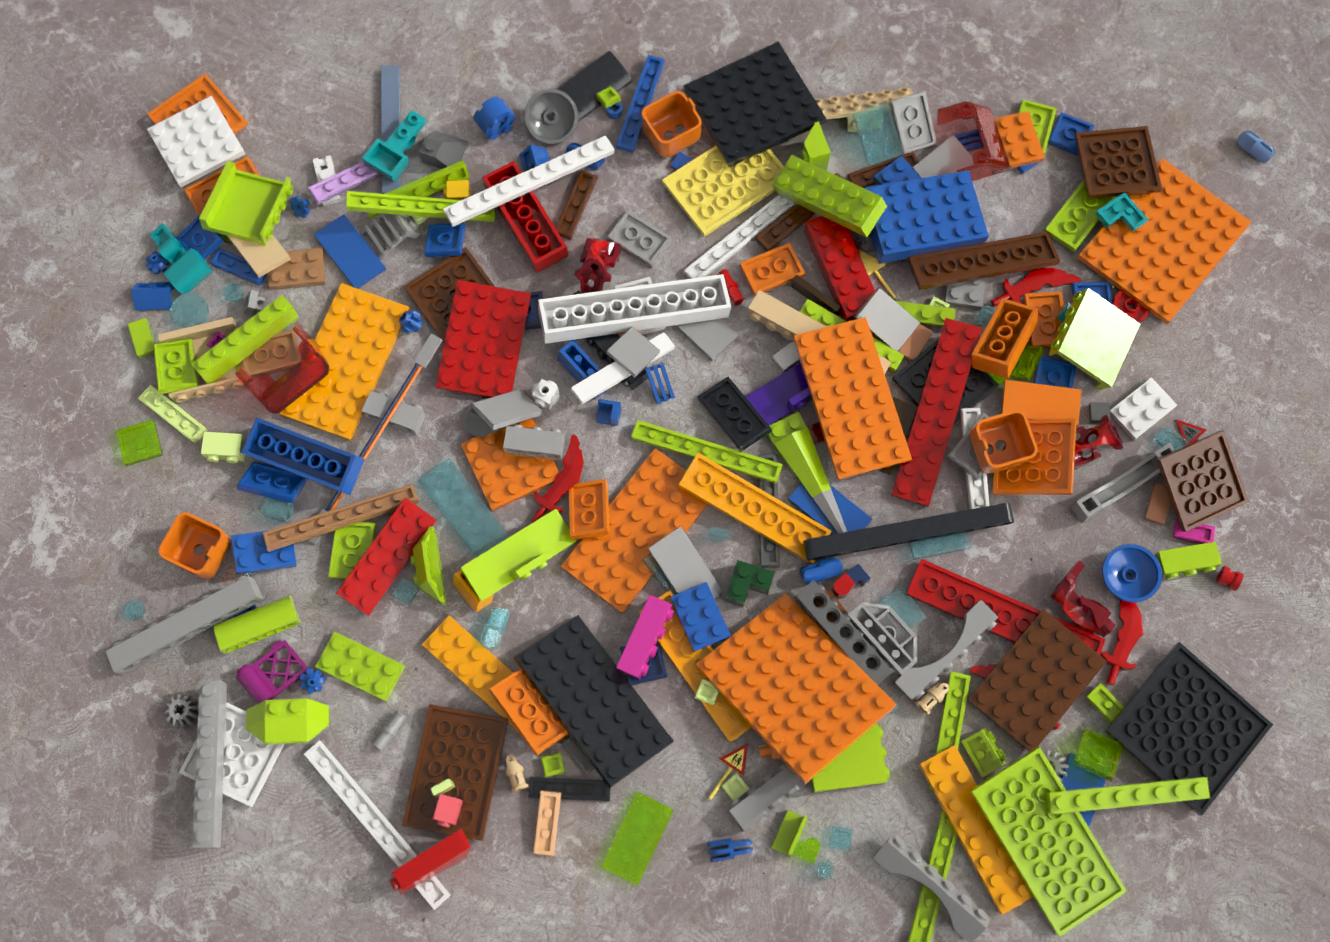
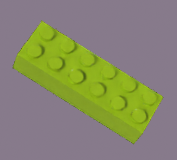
M791 155L772 184L778 195L865 237H868L887 207L882 196L794 155Z

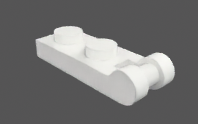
M331 155L325 156L323 159H313L318 183L335 175ZM321 166H328V169H321ZM340 194L323 202V206L340 203Z

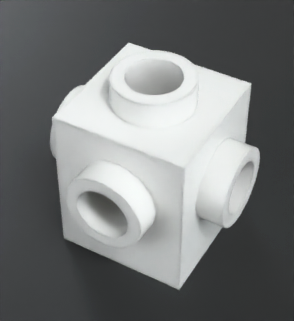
M541 379L540 383H536L531 391L534 403L548 410L553 405H556L560 398L557 385L550 380L545 381Z

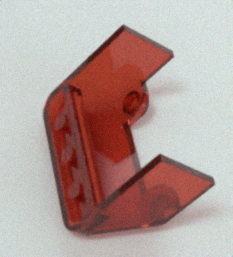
M965 101L937 109V125L959 119L967 120L973 118L983 149H979L973 154L972 160L974 165L958 169L957 172L969 170L971 179L974 181L1002 173L1006 170L1008 160L992 111L988 107Z
M297 321L293 323L292 329L302 339L298 346V351L304 358L276 381L267 374H260L252 379L241 365L237 367L235 375L271 413L276 414L283 411L329 373L330 366L316 342Z

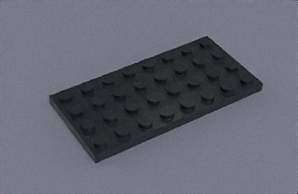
M579 615L514 657L518 666L609 788L615 786L674 742L633 686L629 684L623 673L616 668L617 665Z

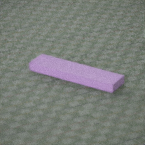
M361 162L308 187V191L317 205L381 175V173Z

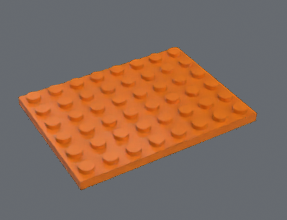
M1162 158L1157 164L1162 185L1161 192L1129 196L1149 219L1147 223L1134 232L1121 219L1107 228L1103 226L1077 258L1119 290H1124L1123 293L1130 298H1135L1146 310L1149 309L1150 313L1165 324H1168L1247 229L1251 221Z
M786 593L696 664V668L805 784L896 707V703Z

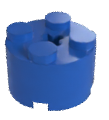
M492 97L481 104L483 108L480 111L477 109L474 113L473 120L491 141L495 140L502 133L507 134L513 129L512 124L515 120V114L502 98Z

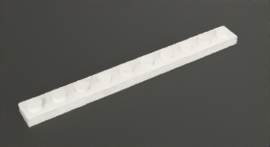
M603 136L444 208V213L452 227L612 155L614 154V148L608 138Z
M319 740L304 753L398 867L418 856L322 741ZM436 876L416 886L417 890L434 910L451 896Z

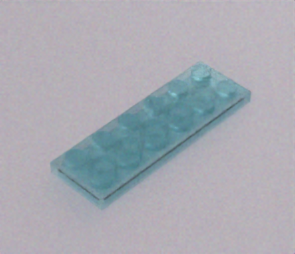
M450 458L418 480L476 558L510 537Z

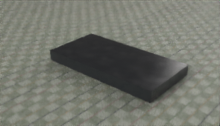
M729 376L697 396L700 403L740 452L772 432L770 426Z

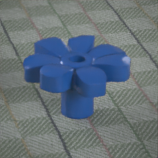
M296 196L289 200L291 210H295L294 215L296 217L306 218L310 209L307 206L310 205V202L307 199L301 200L300 196Z
M157 251L152 252V255L146 258V267L148 270H152L154 274H159L160 270L162 272L166 271L167 267L165 265L170 263L161 254H158Z
M308 668L306 670L307 675L302 673L300 679L304 681L300 684L301 688H308L307 692L310 694L314 693V689L321 691L323 689L321 684L325 683L326 678L324 676L320 677L322 674L320 669L314 672L312 668Z

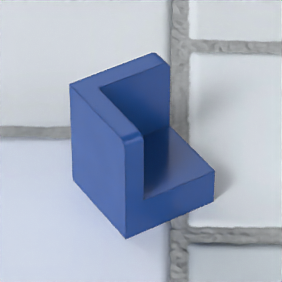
M599 399L596 422L618 426L622 409L621 402Z

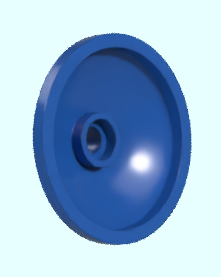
M1126 544L1116 547L1106 556L1102 566V577L1107 589L1115 597L1126 602L1137 603L1149 599L1158 591L1162 582V569L1157 558L1148 549L1135 544ZM1128 573L1131 579H1127L1125 574Z

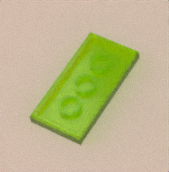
M637 792L601 867L638 886L674 809Z

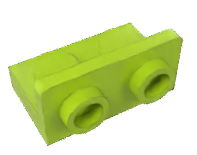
M986 728L961 741L981 777L1006 765L1004 752L997 748L994 743L996 739L993 733L987 731Z

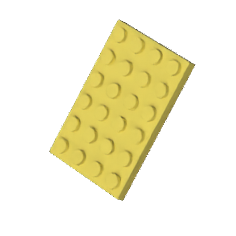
M714 146L662 179V183L705 237L775 192L776 190L772 184L784 166L774 153L768 149L728 167L717 146Z

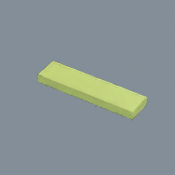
M151 384L138 397L142 403L194 444L199 441L204 432L208 431L169 398L159 394L158 390Z

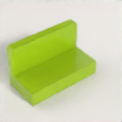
M787 810L771 848L791 857L808 817Z

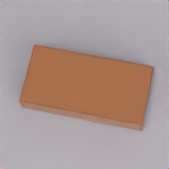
M919 324L902 345L899 352L905 355L904 358L911 362L919 356L933 331Z
M1154 484L1144 516V520L1161 526L1165 524L1171 503L1164 485Z

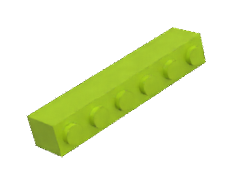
M281 295L191 365L207 384L214 383L242 362L243 359L268 342L271 337L298 319L299 316L291 303Z

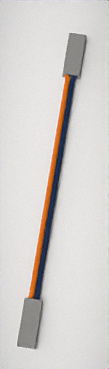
M432 333L430 334L414 360V368L359 457L367 458L422 368L427 367L443 340ZM337 490L327 508L322 509L319 514L334 510L344 493ZM322 535L308 540L317 545Z

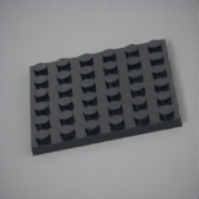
M779 41L683 85L686 94L694 102L698 115L728 167L811 130L815 122L819 121L820 125L826 123L825 115Z
M1178 642L1111 722L1105 732L1160 781L1207 777L1210 798L1183 801L1195 813L1201 816L1273 724L1183 644Z

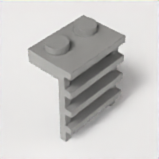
M380 213L376 218L373 217L371 219L372 222L369 225L366 224L361 231L362 235L368 233L380 250L379 260H382L406 237L417 239L421 236L418 231V225L408 215ZM382 218L396 237L394 242L380 223ZM374 226L377 227L389 247H384L372 229Z

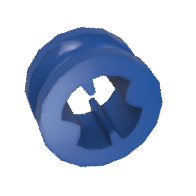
M618 102L606 108L607 115L612 119L621 117L622 104ZM616 107L617 112H613L612 108Z

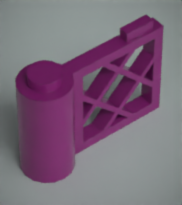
M278 640L270 646L271 651L254 664L244 665L237 671L236 679L257 704L265 700H274L281 692L300 679L302 673L306 674L308 667L286 640L282 642ZM285 647L289 651L288 659H277L278 651ZM265 661L273 662L272 672L262 671L259 666ZM276 662L287 663L286 673L275 672ZM290 663L299 664L303 668L297 674L289 673ZM274 676L285 677L284 684L277 689L273 684Z

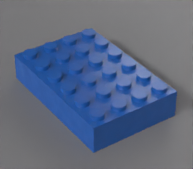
M969 170L864 188L882 196L887 205L885 211L870 232L878 264L908 259L909 256L985 243L989 237Z

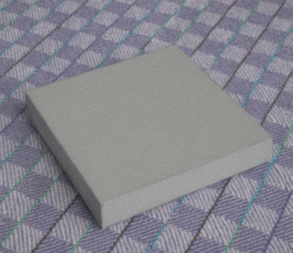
M631 327L607 350L606 354L633 377H636L660 353V349Z

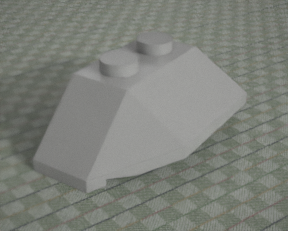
M862 602L848 614L853 626L862 630L865 634L864 639L878 649L877 654L882 659L885 658L891 664V669L902 676L917 663V636L890 606Z

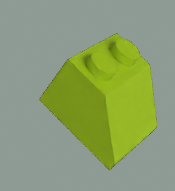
M818 121L815 122L804 142L801 159L827 170L831 152Z

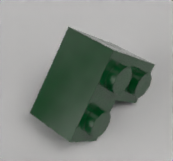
M737 560L725 602L744 607L749 589L768 595L775 572Z

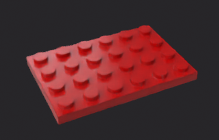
M457 280L436 382L437 389L492 398L513 391L531 293Z

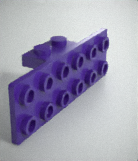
M801 363L746 396L747 400L769 426L794 410H800L807 402L812 400Z

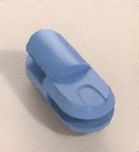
M1244 131L1238 136V145L1260 162L1267 163L1275 155V149L1255 133Z

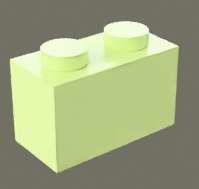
M204 432L201 454L209 462L226 460L228 463H237L238 461H244L245 454L241 452L247 439L243 434Z

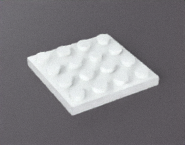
M212 96L147 129L181 188L226 165L227 161L231 162L245 155L243 148Z
M227 702L223 794L253 807L284 744L265 745L246 730V711ZM197 739L179 771L180 774L195 780Z

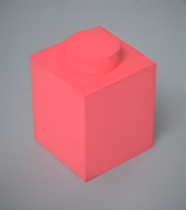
M440 794L433 819L438 820L437 825L448 828L450 824L456 825L463 801Z

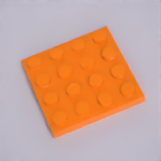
M206 73L147 113L156 125L212 96L234 135L248 125L244 117Z
M533 418L512 424L521 425L523 428L528 429L537 427ZM507 426L484 437L476 436L461 443L492 512L553 484L557 473H559L553 459L505 454L503 445Z
M1076 419L1028 420L1038 448L1037 454L1025 464L994 472L993 494L1073 495Z
M521 668L489 689L491 695L535 756L569 734Z

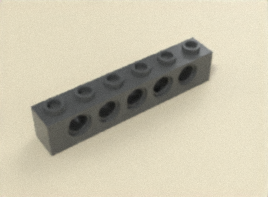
M814 580L811 581L793 597L794 600L845 654L879 685L893 672L890 669L892 667L891 664L877 654L878 649L872 643H868L864 639L865 634L858 627L855 628L851 624L852 620L845 612L842 613L838 609L839 605L832 597L829 598L825 594L826 590L822 584L816 583ZM819 598L823 603L822 607H816L813 604V599ZM827 613H832L835 616L836 620L834 623L826 619ZM841 628L848 631V638L841 637L839 633ZM853 644H859L862 647V652H854ZM867 659H872L875 662L874 669L867 667Z

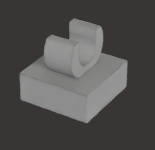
M250 290L245 298L243 313L251 314L253 311L260 312L264 308L259 307L257 302L264 303L265 298L258 297L257 291Z

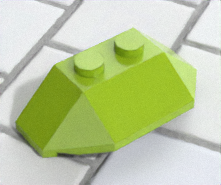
M431 526L413 548L414 555H411L412 567L416 568V574H413L415 586H418L422 592L441 605L447 606L437 534L435 528Z
M308 698L265 700L247 709L246 730L265 745L308 743L329 726V706Z

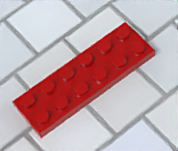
M406 497L403 498L335 594L369 616L413 554L415 545L427 529L434 525L436 519Z

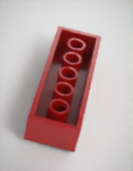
M512 161L483 176L484 187L488 189L521 174V171L515 161ZM533 191L497 206V209L536 273L568 257L566 244Z
M823 216L805 222L804 233L834 302L841 306L839 311L840 317L847 322L856 320L855 315L870 298L875 289L848 228Z

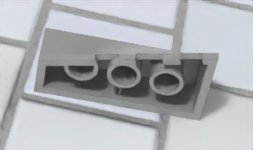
M786 763L778 768L780 772L777 775L773 776L771 773L762 780L764 785L760 788L754 786L746 793L748 795L747 798L743 801L739 798L730 805L732 809L729 810V814L743 832L805 785Z

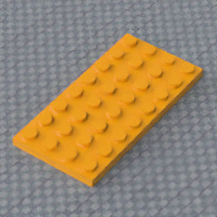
M341 283L280 415L351 441L363 415V406L370 391H374L400 334L402 324L399 323V318L403 312H409L410 308Z

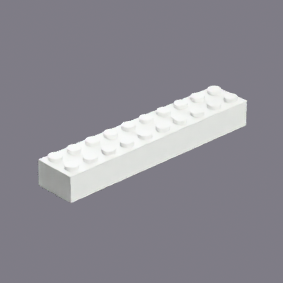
M723 274L538 300V312L545 344L624 333L631 327L638 331L728 318L731 310Z

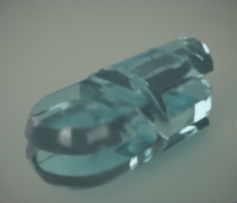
M505 608L492 609L480 637L481 645L484 648L494 649L498 646L510 616L509 610Z

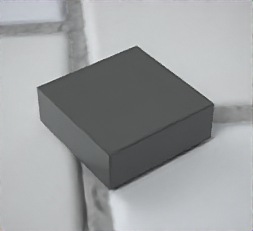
M1089 403L1090 422L1101 423L1100 419L1106 414L1111 421L1109 403Z

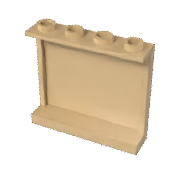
M233 317L158 334L160 343L192 338L196 361L210 350L206 344L217 331L227 337L238 329V325ZM243 361L214 383L207 384L197 373V387L168 394L174 402L183 403L191 398H203L207 394H220L228 389H241L245 385H249Z

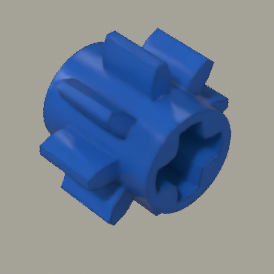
M415 310L403 312L399 318V323L402 324L400 329L406 333L417 332L422 326V320L419 318L421 314Z

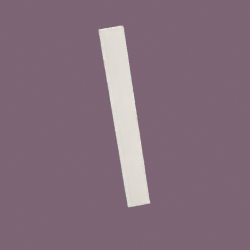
M778 195L685 268L683 274L688 279L707 277L797 203Z

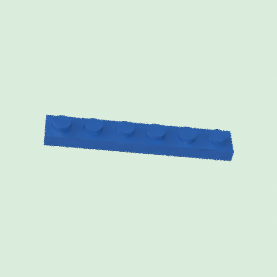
M651 55L647 56L618 138L616 149L634 153L642 130V110L651 104L665 59Z

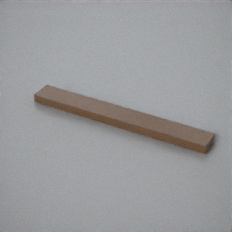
M413 484L263 532L262 535L266 548L270 552L393 512L405 497L414 504L419 503V499Z

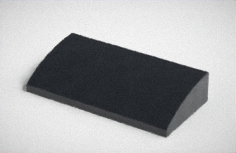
M609 50L557 90L563 91L574 101L578 111L579 122L602 105L596 98L597 93L610 86L616 92H619L632 82V78Z

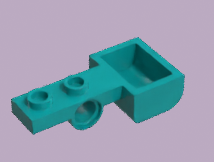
M411 110L386 142L377 138L362 157L363 163L392 181H396L409 165L408 156L403 154L406 149L409 150L414 145L416 136L427 123V119Z
M162 223L150 234V237L158 246V252L171 263V266L164 272V275L180 293L187 296L213 272L198 251L192 248L188 251L184 249L166 224Z

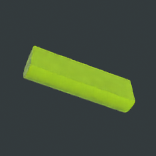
M288 595L214 625V632L220 651L228 654L300 625L301 621L292 596Z

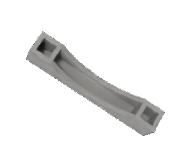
M1168 443L1122 475L1079 499L1070 508L1081 523L1085 522L1161 474L1156 459L1176 450L1171 443Z
M982 600L978 601L964 614L960 635L950 651L930 665L910 668L893 682L894 685L909 700L913 698L918 700L925 693L923 689L928 684L932 686L939 680L937 675L940 672L944 671L946 673L954 665L952 661L956 657L962 658L968 652L966 648L971 643L975 645L982 639L980 634L984 630L989 632L997 624L995 620L998 616Z
M892 834L878 849L873 859L888 872L906 875L922 882L941 899L950 914L954 930L967 942H974L986 930L990 921L986 912L980 908L978 909L971 903L968 896L961 894L955 889L952 882L945 880L939 875L933 866L923 861L922 857L907 847L901 838Z

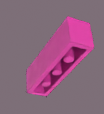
M649 595L616 667L618 670L638 679L641 676L645 677L649 669L647 663L650 657L653 658L658 649L655 645L658 639L662 640L666 629L664 625L666 621L670 622L674 614L672 604Z

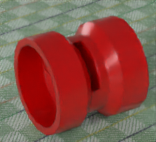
M1224 565L1216 577V583L1228 585L1229 589L1236 591L1242 583L1244 574L1238 571L1233 573L1230 567Z

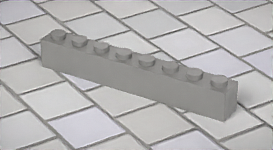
M241 576L235 580V583L220 587L217 590L218 592L201 597L200 601L195 604L184 606L182 611L167 615L164 618L165 620L150 624L142 632L133 633L124 642L114 643L111 646L112 648L105 651L114 673L125 674L214 627V625L261 602L264 599L255 579L249 576Z
M221 680L200 681L192 845V848L195 849L221 848L227 683Z

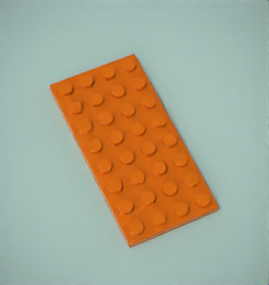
M864 317L794 335V343L837 480L911 461L912 457L867 318Z
M655 448L609 505L610 534L583 538L561 565V568L623 614L659 568L648 547L679 526L686 533L708 504L678 487L687 470Z

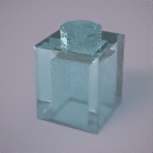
M266 497L261 513L267 518L288 522V519L294 513V507L291 503Z

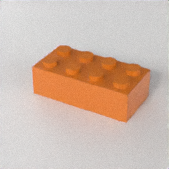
M1002 298L972 353V368L1008 379L1038 323V308Z

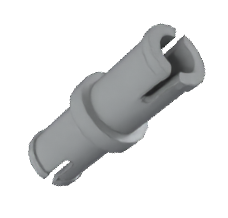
M396 710L389 722L383 725V730L373 741V745L383 751L390 739L397 735L396 731L407 717Z

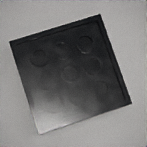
M939 339L892 378L917 407L922 397ZM972 364L954 424L961 419L960 409L976 407L999 387V384L987 372L972 368Z

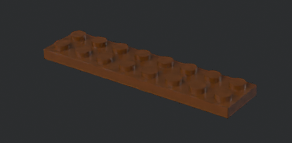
M1048 232L909 256L908 258L909 266L919 290L1059 265L1060 262Z

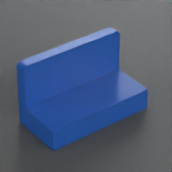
M529 145L519 154L524 172L550 161L547 149L539 146Z
M171 282L136 283L131 289L135 310L172 309L171 293L174 290V286Z

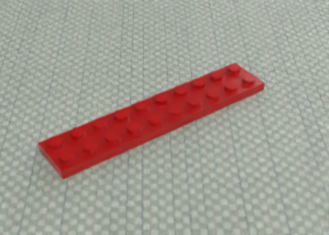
M945 318L907 443L912 460L901 464L891 496L929 507L971 368L972 353L980 338L981 327Z
M924 559L920 560L906 593L907 596L961 620L964 619L965 613L978 601L982 600L998 616L995 620L997 624L989 632L1013 643L1018 640L1041 612ZM1054 617L1100 655L1106 639Z

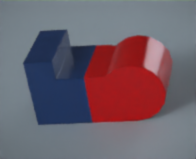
M857 564L835 582L832 588L833 594L837 598H845L858 583L863 587L869 583L871 578Z

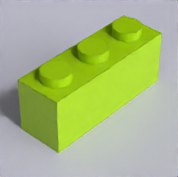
M1216 542L1163 550L1154 554L1160 563L1162 578L1166 577V580L1178 578L1180 574H1185L1186 577L1193 576L1198 571L1211 573L1216 571L1218 566L1222 565Z

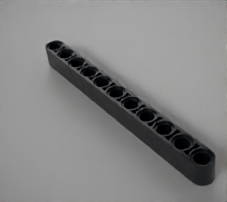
M1002 503L804 540L803 545L807 561L1004 526L1015 521L1010 503Z

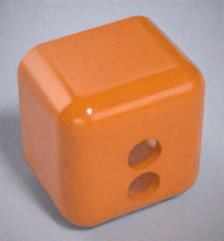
M674 91L643 108L642 128L658 154L666 158L699 141L701 137V118L695 110V104L692 99L687 98L683 92ZM683 126L685 131L682 134H678L675 132V128ZM668 131L673 132L674 138L668 140L664 137V134Z
M1013 410L982 419L970 430L969 435L979 466L985 473L990 474L1025 464L1037 454L1038 448L1027 416L1021 410ZM1001 440L1005 442L1006 448L1004 451L996 449V441ZM987 444L993 447V453L990 455L987 454L989 449Z
M184 512L176 517L158 551L159 555L173 566L203 580H209L215 576L232 542L231 537L220 527ZM203 545L205 552L202 555H196L194 553L195 547Z

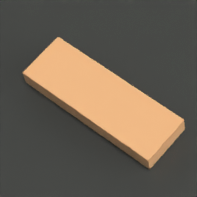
M542 790L540 792L533 854L554 856L561 793Z

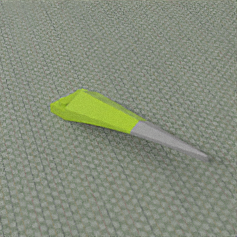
M797 412L770 425L772 432L767 434L773 447L805 487L836 532H847L809 429L805 425L800 413Z

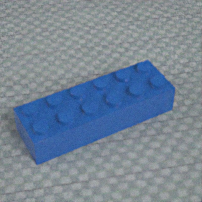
M257 417L241 452L348 495H351L365 459Z

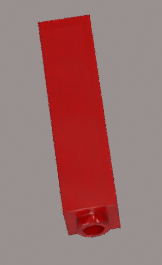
M462 829L392 871L390 883L395 891L398 890L400 895L467 858L471 845Z

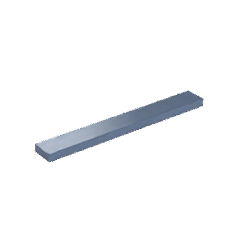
M399 65L381 66L382 141L386 142L400 125ZM382 175V194L401 187V176L396 181H392Z

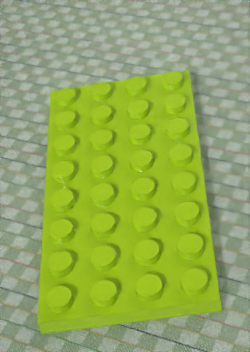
M1036 747L971 789L970 792L1055 934L1060 937L1126 893L1127 890L1079 812L1049 814L1046 792L1065 791L1066 789L1041 748Z

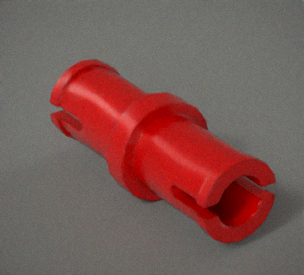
M728 269L721 270L717 275H724L728 295L733 305H740L743 303L744 298L737 288V282L733 281Z

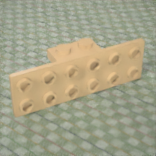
M901 87L896 90L885 89L881 92H865L864 94L857 95L848 94L842 97L831 96L827 99L815 98V101L826 119L847 117V131L850 133L883 128V113L892 111L889 101L911 95L913 92L911 88Z

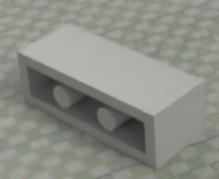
M370 391L362 413L366 418L380 422L394 399L389 398L387 394L381 391H377V393ZM402 400L387 425L417 436L426 415L421 406L417 404L409 405Z
M521 425L507 426L503 449L505 454L562 460L565 436L564 433L557 429L545 431L539 427L528 429L523 428Z

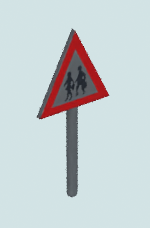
M1176 419L1185 446L1198 441V438L1207 430Z

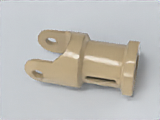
M937 683L933 688H929L927 694L920 701L917 700L915 702L918 709L925 715H929L930 710L937 703H941L944 695L948 692V684Z
M508 755L506 757L507 768L505 773L506 776H509L511 782V793L529 788L523 776V766L517 762L514 755Z

